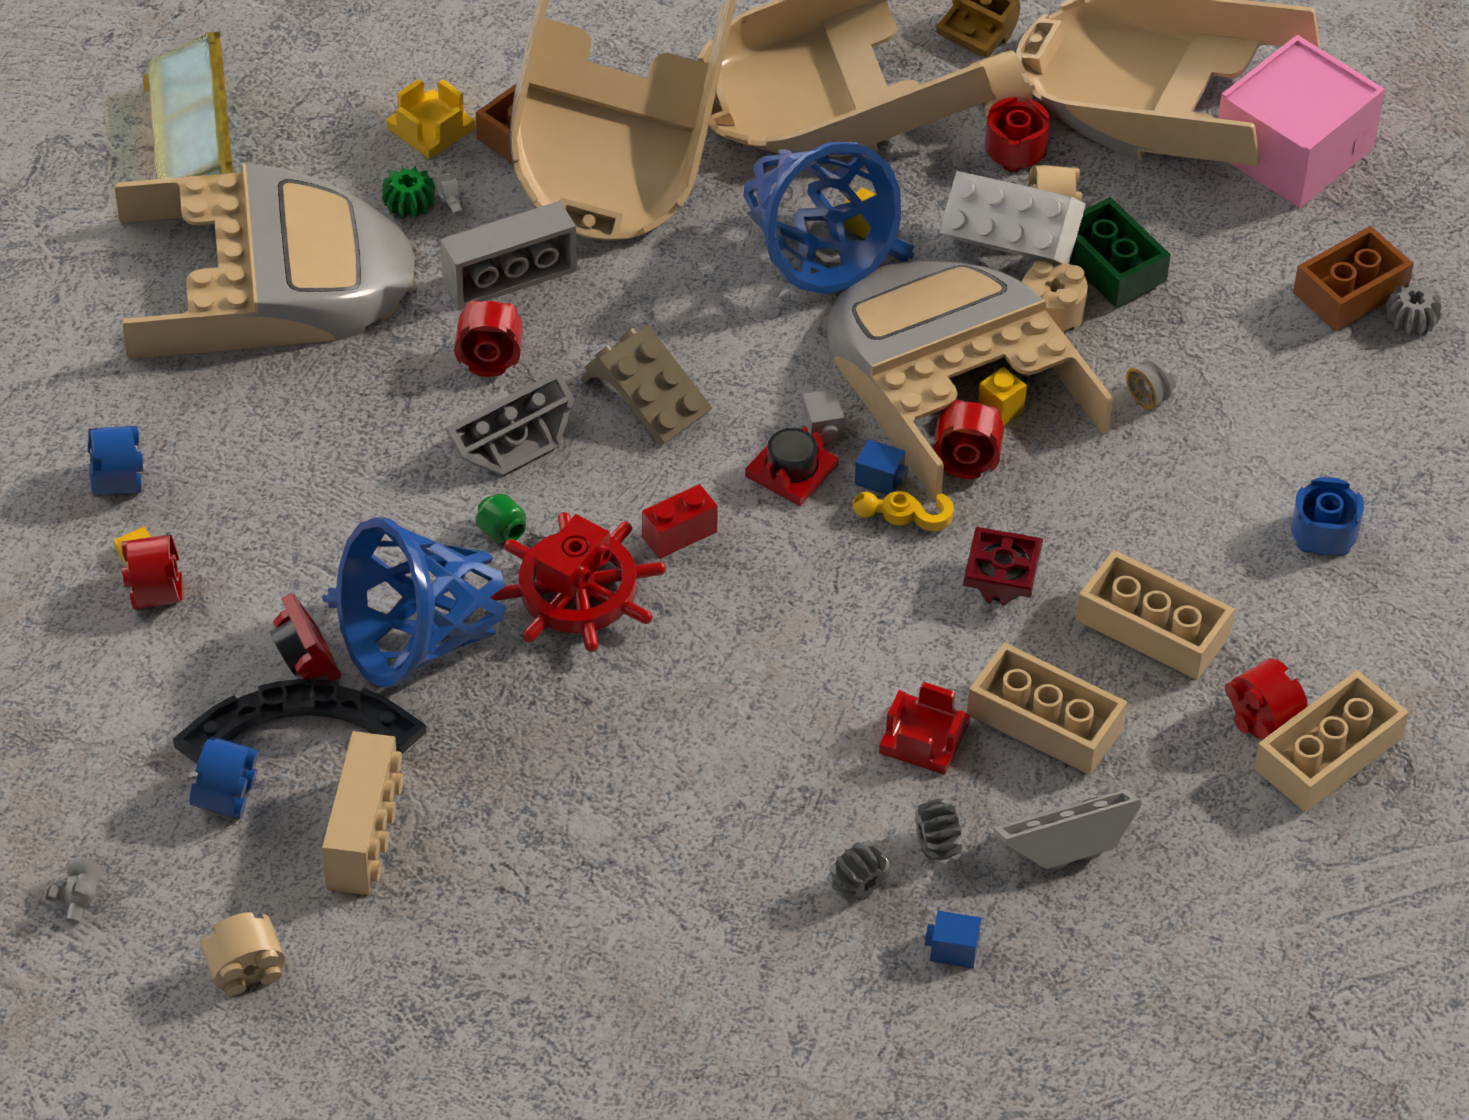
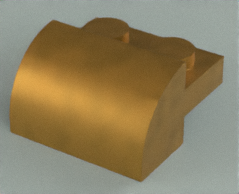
M952 0L953 5L937 24L936 31L937 34L988 58L1000 42L1006 44L1018 22L1020 1Z

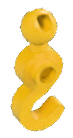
M868 491L861 492L855 496L852 503L854 512L860 517L869 518L876 513H883L885 520L891 524L906 525L914 520L917 526L927 531L946 529L951 524L954 513L952 501L942 493L936 496V508L941 512L937 515L925 512L920 502L911 494L903 491L889 493L884 500L877 499L873 493Z

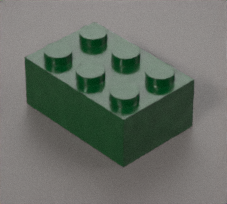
M1109 197L1084 210L1070 263L1081 267L1084 270V276L1115 307H1118L1166 282L1171 254L1116 201Z

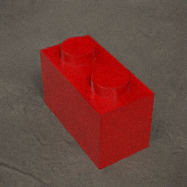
M701 484L642 510V538L659 559L717 533L718 505Z

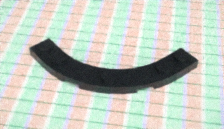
M294 679L258 686V691L236 698L235 695L228 697L211 707L175 736L173 744L175 749L197 764L202 749L210 737L230 741L247 729L264 722L291 716L314 715L340 719L355 724L372 734L394 736L396 751L403 754L426 734V725L399 705L371 690L362 688L361 691L342 687L339 686V681Z

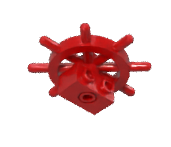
M562 512L558 515L560 532L542 539L531 549L513 539H508L504 543V549L507 552L522 559L519 569V584L504 586L490 598L500 601L521 597L526 610L534 618L532 623L522 633V638L525 642H533L546 627L566 633H582L585 649L588 652H595L599 646L596 630L609 626L624 614L643 624H649L652 621L653 616L650 611L633 603L637 579L663 575L666 572V565L663 562L635 565L631 554L621 544L632 531L631 523L627 521L620 523L610 535V531L578 514L571 518L569 513ZM608 561L616 567L615 569L597 571L600 566H604ZM621 582L615 593L600 586L602 584ZM558 592L550 603L539 595ZM592 596L603 603L591 608L589 598ZM569 601H573L576 604L577 610L563 608Z

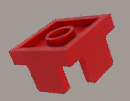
M922 682L919 697L898 690L887 713L886 731L879 744V753L945 775L970 724V714L954 708V691L927 682Z

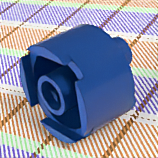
M138 426L88 429L87 447L88 453H90V464H88L92 494L141 493L140 473H136L143 472L142 452H137L135 447L139 445Z
M1320 477L1311 480L1310 485L1305 488L1302 486L1298 490L1292 516L1291 531L1297 541V547L1301 551L1344 556L1350 552L1351 547L1356 543L1359 536L1364 512V500L1359 492L1356 494L1349 488V483L1338 478Z
M210 737V739H207L195 770L198 775L196 784L192 783L190 805L241 819L246 805V798L243 797L245 790H252L255 783L257 769H254L259 750L219 738Z

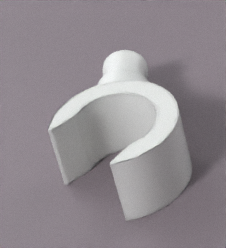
M450 173L436 176L435 186L440 200L443 203L447 202L453 215L462 213L463 210L459 200L460 191L456 178L451 179Z

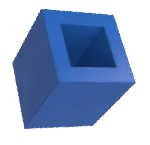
M868 439L856 461L855 485L886 495L894 492L898 484L903 485L908 475L909 466L905 465L906 451Z
M938 910L935 925L928 924L925 938V946H931L930 961L974 968L980 936L981 917Z

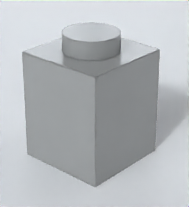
M835 388L803 393L802 418L804 425L808 428V432L812 435L815 432L819 433L823 443L843 440L844 415Z

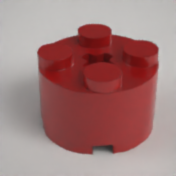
M1008 97L994 103L989 110L986 121L985 150L989 157L1003 165L1006 171L1017 172L1021 168L1032 166L1046 157L1049 114L1044 106L1035 100L1028 99L1027 103L1017 101L1018 97Z
M496 301L468 302L457 322L454 347L457 361L460 364L462 361L468 366V371L484 377L500 376L506 373V369L512 365L514 368L520 359L523 323L517 314V308L511 303Z
M954 400L950 403L948 408L938 418L933 448L943 462L944 471L958 478L976 479L981 477V473L988 470L991 473L996 469L1000 461L1004 425L1000 418L999 410L992 406H985L974 402H963L961 400Z
M160 535L122 541L123 557L125 562L128 561V566L122 567V576L125 587H132L130 590V600L133 610L181 602L183 600L182 572H178L177 561H179V555L173 536Z
M1273 658L1266 659L1225 685L1226 695L1231 700L1236 713L1234 722L1242 733L1250 732L1255 737L1263 740L1308 707L1307 698L1297 678L1292 681L1285 673L1289 668L1281 661Z

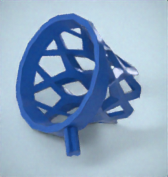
M828 142L806 152L781 149L778 150L779 155L764 156L753 166L756 178L745 182L743 197L751 210L747 213L764 232L771 262L784 279L797 288L828 294L848 289L853 284L864 279L877 269L887 255L900 261H907L908 258L913 259L915 253L912 250L914 246L897 238L901 221L900 187L890 164L871 148L856 142ZM828 155H852L855 158L849 164L829 159ZM818 164H833L840 166V168L831 173ZM864 164L868 173L860 170ZM778 165V167L768 172L766 171V167ZM803 169L818 177L820 180L808 184L807 190L808 195L817 208L798 209L793 214L796 227L777 222L779 204L791 181ZM857 174L872 182L876 195L862 201L850 188L849 184ZM776 183V185H775V187H774V189H773V191H772V193H771V186H773V185ZM829 188L838 189L850 202L832 207L821 191ZM756 191H758L759 204L754 195ZM862 214L871 226L865 241H847L844 221ZM807 221H825L832 239L811 234ZM781 235L798 241V253L788 245ZM817 248L838 249L841 265L828 269L814 262ZM786 249L801 260L799 271L792 268L781 250ZM812 267L820 271L810 274Z
M375 517L357 525L345 543L338 567L336 588H328V595L322 596L323 602H328L329 608H337L340 630L352 662L366 680L380 687L398 686L410 677L415 670L464 645L493 637L496 631L492 626L503 620L506 607L489 598L502 589L505 584L502 572L486 565L493 560V557L488 552L450 546L433 541L397 525L393 520L385 517ZM386 534V535H387L391 540H393V541H381V540H382V538L384 537V535ZM398 546L408 560L391 568L373 555L377 547ZM428 570L437 577L432 584ZM471 571L490 582L478 590L466 582L464 578L465 574ZM385 581L402 596L388 614L368 607L367 590ZM450 592L455 599L447 597L443 594ZM435 606L449 611V613L444 615L435 609ZM479 607L490 612L472 625L462 623ZM417 612L416 620L408 619ZM392 628L411 634L403 651L381 652L376 644ZM444 637H450L446 642L437 645ZM385 658L397 659L390 667Z

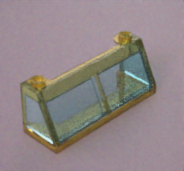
M220 31L207 32L148 60V74H142L144 93L150 92L156 179L233 173Z

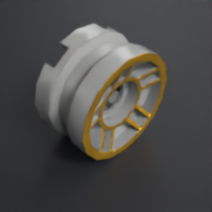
M1155 356L1146 358L1141 364L1131 367L1126 372V382L1131 395L1136 402L1146 409H1153L1162 401H1166L1175 395L1173 389L1176 388V382L1172 372L1167 373L1163 368L1166 364Z

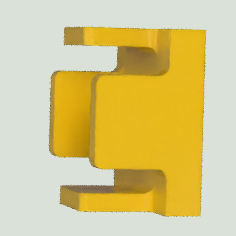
M420 79L397 93L398 109L396 113L386 119L387 129L428 159H431L475 129V119L464 111L462 92L444 79L437 82L438 92L431 89L425 93L424 82Z

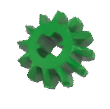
M402 166L399 172L391 170L389 177L383 178L382 201L384 206L388 207L390 214L399 213L401 219L406 215H411L415 219L418 212L427 214L428 207L434 205L435 183L433 178H429L427 170L418 171L416 166L411 170H406Z

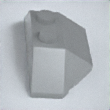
M558 370L446 427L445 430L461 459L503 476L559 446L575 399Z
M1123 789L1109 795L1093 797L1005 823L993 828L994 835L1008 847L1040 866L1053 870L1062 869L1068 866L1069 862L1079 859H1095L1100 857L1103 852L1113 850L1141 808V800L1128 789Z

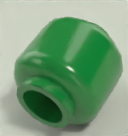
M501 493L488 496L478 505L476 525L494 543L504 544L508 539L517 541L525 532L526 513L508 495Z

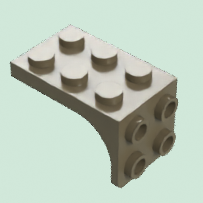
M646 325L639 331L633 327L619 338L620 341L614 346L609 344L595 355L596 358L584 367L587 372L581 378L582 382L586 384L595 377H598L611 384L660 447L712 409V406L649 325Z

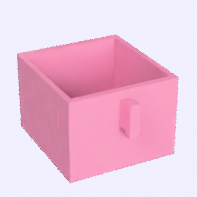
M1296 35L1222 93L1218 119L1254 123L1260 155V162L1257 166L1230 164L1298 208H1301L1374 148L1385 89L1304 38Z

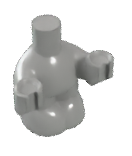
M75 858L68 860L66 864L68 874L66 887H60L59 885L48 886L44 898L51 902L59 900L68 905L66 921L72 924H80L83 910L90 905L97 894L96 886L103 875L104 869L91 860Z

